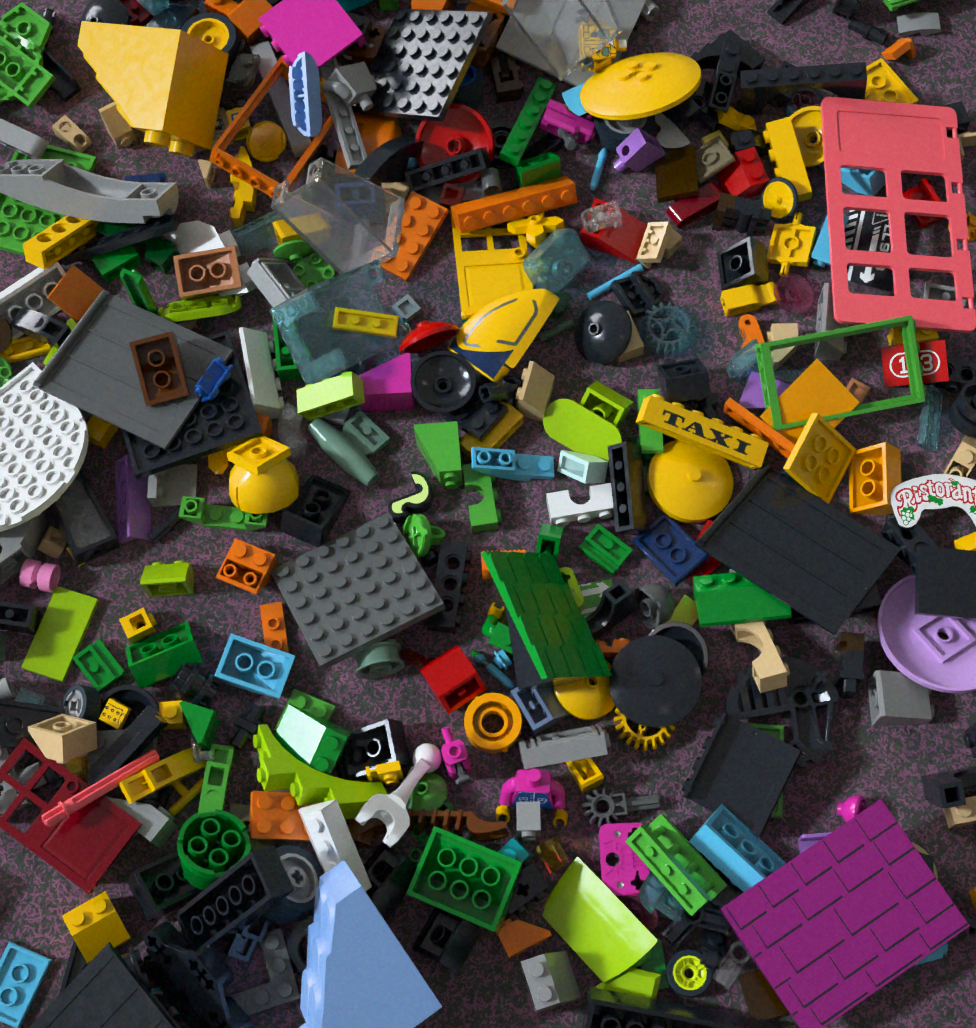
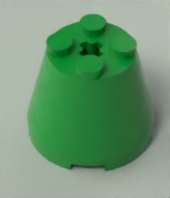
M222 810L201 814L196 813L183 824L177 841L178 855L184 871L183 875L191 885L201 890H205L246 857L251 849L250 838L245 824L235 815Z

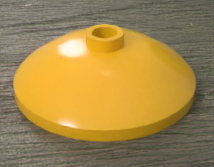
M807 106L794 112L790 119L804 166H818L824 163L821 107ZM816 137L817 141L812 143V139Z
M606 661L608 668L610 670L611 664L608 661ZM609 677L588 678L553 687L556 699L562 708L578 719L595 720L608 714L615 706L609 690ZM589 679L594 681V686L589 684Z

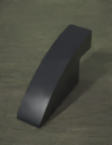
M404 136L382 144L360 164L353 173V178L367 183L405 182L404 173L407 172L409 158L421 157L424 141Z

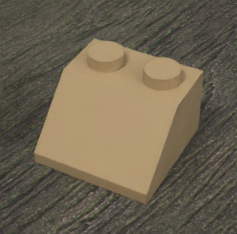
M60 714L28 726V732L44 756L55 760L59 764L69 763L71 759L86 756L88 752L97 749L96 722Z

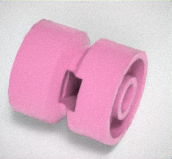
M26 559L20 571V585L31 589H36L38 586L40 591L53 593L58 585L61 569L57 564L46 562L42 565L41 561Z

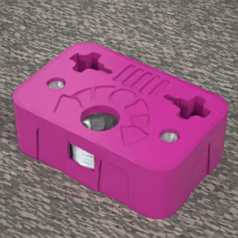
M642 823L604 824L599 830L601 881L617 898H641L650 890L649 868L625 842L632 831H636L643 825ZM610 856H614V859L618 860L614 867L610 866V863H606ZM636 874L639 883H643L640 890H636V887L631 885L635 881Z

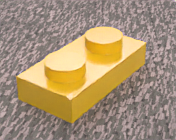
M729 107L727 113L717 110L720 124L736 131L756 130L755 119L750 115H744L732 107Z

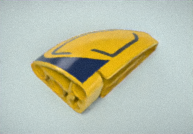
M543 288L518 291L500 297L473 314L461 326L447 348L451 352L461 355L473 368L491 381H501L502 377L506 376L510 371L504 363L511 368L517 365L556 306L559 297Z

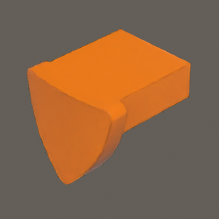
M901 38L881 54L885 60H896L905 53L912 60L916 57V49L910 38Z

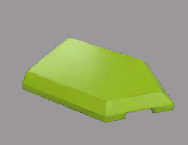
M629 967L621 974L606 982H601L594 988L656 999L661 974Z

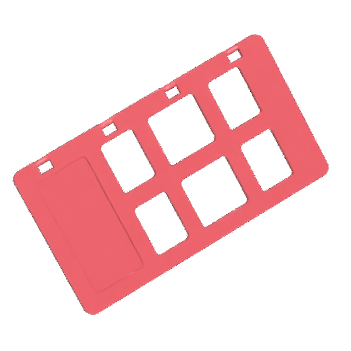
M825 97L821 102V121L835 320L841 324L859 325L912 315L919 330L971 333L976 328V310L974 309V289L968 247L969 238L965 196L962 185L963 175L957 133V114L955 110L950 107ZM946 130H952L953 138L947 137ZM840 168L883 171L885 173L887 197L844 194L842 192ZM901 173L944 177L947 202L905 199L902 193ZM952 185H957L958 193H952ZM843 210L886 213L889 220L891 253L847 249ZM904 215L947 218L949 221L952 257L909 254L907 252ZM957 241L963 242V250H958ZM847 266L891 269L893 272L894 296L851 293L848 288ZM909 270L951 273L954 276L956 301L913 298L910 291ZM962 299L968 300L969 309L963 308Z

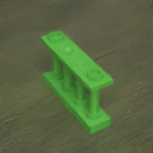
M663 812L648 827L645 824L641 825L625 841L691 916L707 901H712L727 886L725 881Z

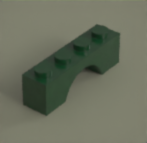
M99 221L94 231L99 239L140 225L138 223ZM159 236L138 242L146 247L145 258L148 265L167 274L174 264L173 256L179 255L176 244L170 240L165 241Z

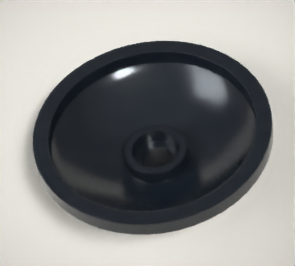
M119 0L91 1L82 13L79 23V34L82 21L130 25L126 7Z
M609 300L598 301L588 306L580 315L575 327V343L579 353L586 360L596 364L610 363L619 358L627 349L632 336V323L628 312L620 304Z
M435 351L425 355L416 363L411 373L410 383L413 396L421 406L435 413H451L461 409L470 401L475 391L476 379L472 366L461 355L451 351ZM446 385L447 388L442 390L439 386Z
M673 621L659 625L648 635L669 637L684 645L695 657L701 671V677L703 678L709 665V649L706 640L696 628L684 622Z
M122 685L109 690L101 698L99 717L109 698H113L131 708L121 730L127 729L131 724V717L135 716L137 718L148 705L153 706L159 713L160 711L157 701L148 691L134 685ZM98 717L96 721L97 731L118 730Z

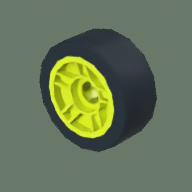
M690 949L679 951L671 957L666 966V977L669 987L681 997L692 998L699 996L708 989L712 982L713 971L704 968V965L700 964L702 955L700 952ZM692 969L691 971L694 976L687 978L684 974L685 970Z

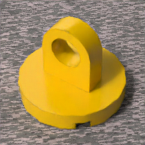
M262 121L254 125L247 134L246 139L247 149L250 154L262 162L276 160L281 152L283 153L287 142L283 129L272 121Z

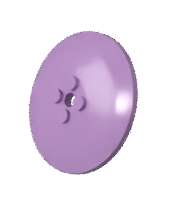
M912 574L898 581L884 596L877 615L878 637L887 657L905 676L929 689L946 693L976 691V620L916 615L915 575ZM937 633H945L948 639H941Z

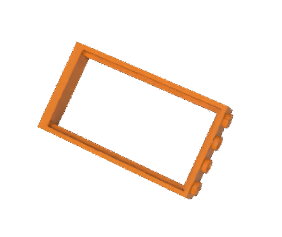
M283 55L213 146L209 159L217 167L226 170L234 177L245 181L253 188L259 189L281 203L307 168L309 161L321 144L325 142L335 126L331 115L282 184L225 152V149L277 79L282 77L289 81V66L283 60ZM323 91V92L320 93V94H321V101L327 103V100H326V97H325V94H324V91Z

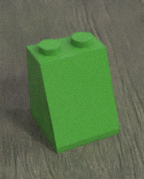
M458 422L414 425L416 445L440 486L447 489H456L463 485Z

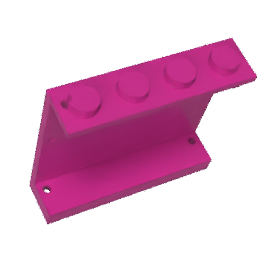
M282 0L258 18L262 25L260 30L266 38L268 36L271 37L273 40L271 44L277 52L282 51L284 54L282 58L289 67L293 65L298 57L297 55L302 52L310 53L319 69L356 42L359 47L366 44L363 33L337 0Z

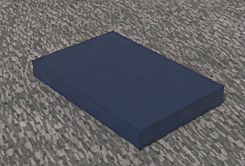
M665 513L649 525V531L640 533L632 540L633 544L676 587L710 559L709 555L696 547V542Z

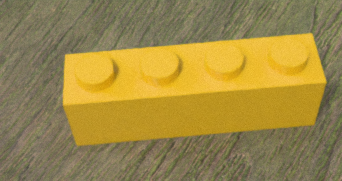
M790 116L766 123L763 138L765 143L770 145L771 150H768L770 161L775 162V178H786L793 183L798 193V202L811 199L812 189Z

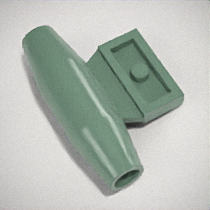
M361 410L345 422L342 431H339L321 418H316L308 426L310 434L322 450L346 473L367 487L372 486L378 480L380 474L366 456L375 455L390 442V437Z

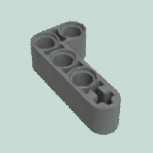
M487 168L481 172V180L430 187L422 190L420 194L447 208L449 211V208L453 205L502 193L498 169Z

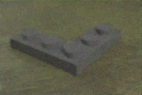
M282 928L266 932L262 942H260L271 982L230 995L247 1016L301 999L296 977L286 949L287 945Z

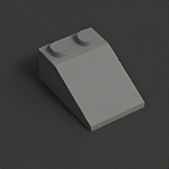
M106 797L139 821L142 825L137 832L159 849L178 827L173 822L176 818L161 806L156 809L150 804L139 802L129 805L127 800Z

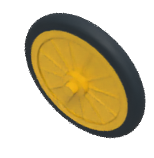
M776 177L771 179L762 189L761 206L772 209L770 219L774 221L788 220L794 215L798 207V193L795 186L786 178Z

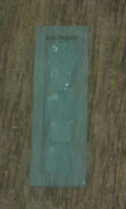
M931 384L925 386L926 396L925 402H922L921 414L919 416V433L917 435V445L929 453L937 452L943 393Z

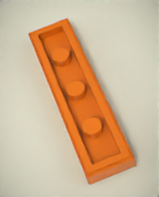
M729 397L724 404L723 412L753 434L763 437V441L768 442L769 446L788 459L795 444Z

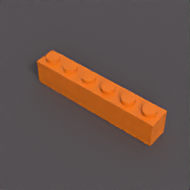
M563 176L451 206L453 223L457 230L463 234L577 203L576 186L568 176Z

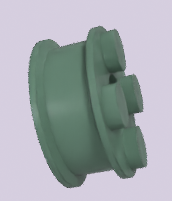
M387 639L352 655V659L357 662L358 667L355 671L356 677L374 679L392 675L405 667V663L399 656L401 645L396 642V639Z

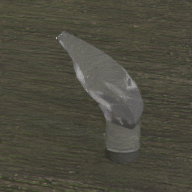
M191 731L190 741L195 763L199 764L202 760H213V751H201V747L197 744Z

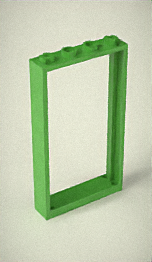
M912 315L755 344L765 411L770 407L773 429L781 430L806 425L808 420L782 424L771 350L901 326L911 394L858 404L850 412L824 416L823 418L827 421L925 402L926 387L922 382L921 376L923 374V366L919 362L918 353L920 352V346L918 341H916L915 332L917 327Z

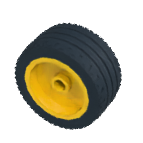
M200 13L187 20L182 26V31L229 54L225 73L235 67L240 58L241 47L236 28L228 18L219 13Z

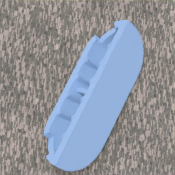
M302 52L297 55L298 57L293 65L289 67L291 116L294 127H297L304 136L315 137L319 134L322 127L319 70L313 56L310 53Z

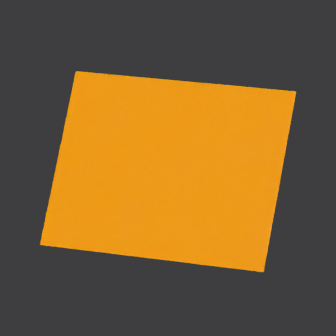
M818 359L778 397L782 424L808 420L812 413H818L821 417L850 412L860 403ZM769 407L760 417L773 428L771 409ZM845 417L827 420V422L835 428ZM805 425L776 431L793 444H796Z

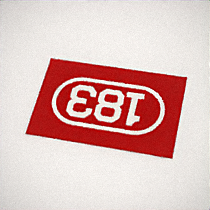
M945 340L920 342L918 357L919 362L923 366L922 382L949 381ZM904 346L881 347L885 386L910 385Z

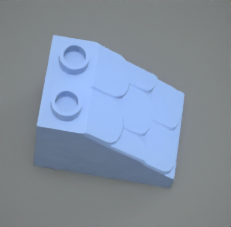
M345 860L320 876L319 886H317L315 891L314 923L308 926L307 968L302 973L300 1009L306 1023L299 1028H414L442 1008V1005Z

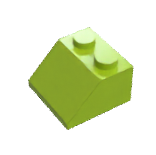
M596 381L587 388L580 404L619 428L626 418L633 401Z
M182 560L175 561L174 564L155 562L152 565L145 566L140 579V585L149 597L194 594V569L190 563Z

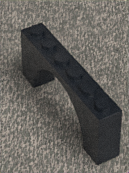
M731 29L725 34L721 33L718 35L714 42L711 44L707 43L699 53L695 52L690 57L698 63L701 70L715 69L725 39L744 44L736 74L741 77V71L761 69L765 61L762 55ZM690 96L679 105L661 113L679 129L684 130L696 120L701 107Z
M866 62L741 71V113L744 115H762V110L770 99L778 94L797 88H819L830 91L840 98L865 100L867 85Z

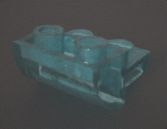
M650 870L639 891L642 905L651 914L656 908L677 922L684 911L683 906Z

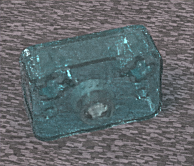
M556 229L523 261V269L535 289L543 288L557 294L589 262L590 257L574 229Z

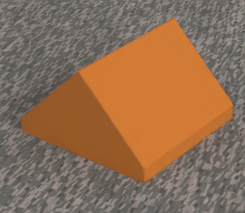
M243 0L227 14L246 47L262 34L260 30L262 25L258 18L273 8L267 0Z

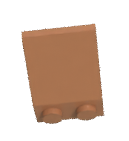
M235 245L173 256L179 296L183 300L209 297L242 288Z

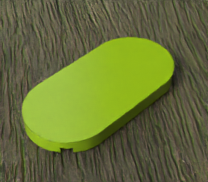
M216 295L169 303L165 309L160 307L157 315L171 322H179L229 314L239 310L242 307L241 298L237 295L235 298H233V295Z
M555 400L545 410L543 426L546 433L552 439L574 452L593 455L609 462L608 446L623 442L621 432L616 425L574 400Z

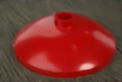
M428 320L419 322L416 324L417 328L408 333L400 344V355L405 353L412 355L441 345L455 337L459 327L444 321L429 323Z

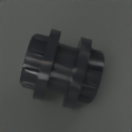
M189 662L183 663L169 684L170 689L174 691L173 696L180 699L185 695L190 698L188 703L206 707L219 688V681L215 679V674L211 671L206 675L200 673L201 665L197 662L193 664Z

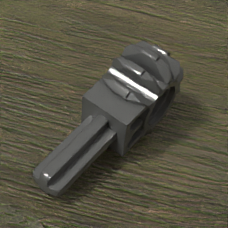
M603 788L601 794H599L597 789H593L594 797L587 794L585 798L588 802L582 804L584 809H590L583 813L584 817L592 816L589 824L592 825L595 820H598L597 826L601 828L603 821H605V824H611V820L617 822L619 818H626L627 812L660 808V799L658 795L625 798V793L615 794L614 791L608 796L606 795L607 789ZM598 803H605L608 806V812H598L596 805Z

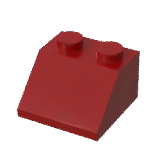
M751 147L735 152L732 155L736 161L715 174L723 193L743 198L760 195L763 187L770 180L756 148Z

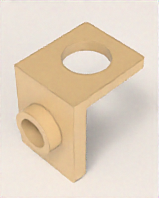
M976 132L958 134L961 162L965 156L963 147L976 145Z

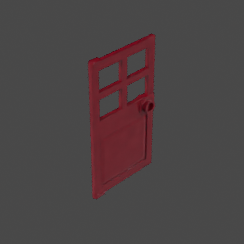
M25 738L21 740L0 767V784L4 780L20 792L3 815L0 816V828L90 896L98 886V882L142 824L102 795L72 813L69 819L64 818L51 827H47L42 821L44 813L58 806V802L61 801L63 803L90 787V785L55 760L46 758L38 747ZM29 751L40 759L43 764L28 783L23 786L8 774L25 752ZM52 768L66 780L50 802L46 803L31 791L48 769ZM28 798L42 808L43 811L26 833L23 834L8 821L23 801Z

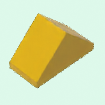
M591 758L566 762L582 794L603 784L604 776Z

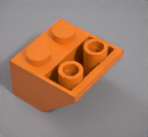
M235 538L216 575V579L257 595L269 583L272 577L271 571L277 567L279 562L275 554Z

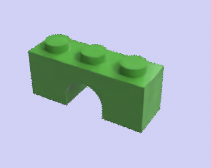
M472 464L462 465L465 491L479 492L484 497L480 503L468 506L472 533L498 529V522H502L500 509L495 508L498 494L497 488L492 489L491 483L495 481V476L473 470Z

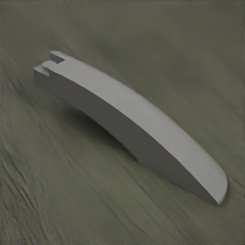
M22 159L5 162L6 164L0 165V193L41 209L71 217L112 223H146L151 217L158 218L164 214L173 215L178 206L179 193L177 183L118 180L84 171L65 163L64 159Z

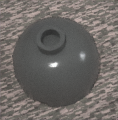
M648 583L633 590L639 611L643 616L638 618L645 627L654 629L671 619L674 613V596L664 586Z

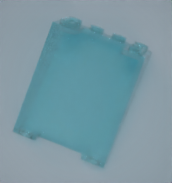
M378 260L308 287L269 310L306 385L321 382L401 344L407 334L412 331L406 318L398 321L396 339L332 329L335 307L387 314L374 288V285L386 279ZM371 268H374L377 272L376 279L371 275ZM399 325L405 329V336L400 334Z

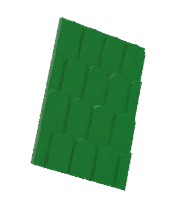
M485 551L481 553L505 603L518 690L553 688L588 678L612 676L600 646L595 643L586 619L580 614L568 583L564 582L556 560L551 554L520 553L514 551Z

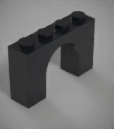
M976 766L921 776L925 800L942 809L966 805L965 794L976 792Z

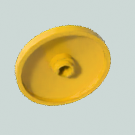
M674 440L663 446V453H655L647 469V488L652 500L662 512L681 522L701 523L714 518L726 507L733 492V476L725 458L680 440Z

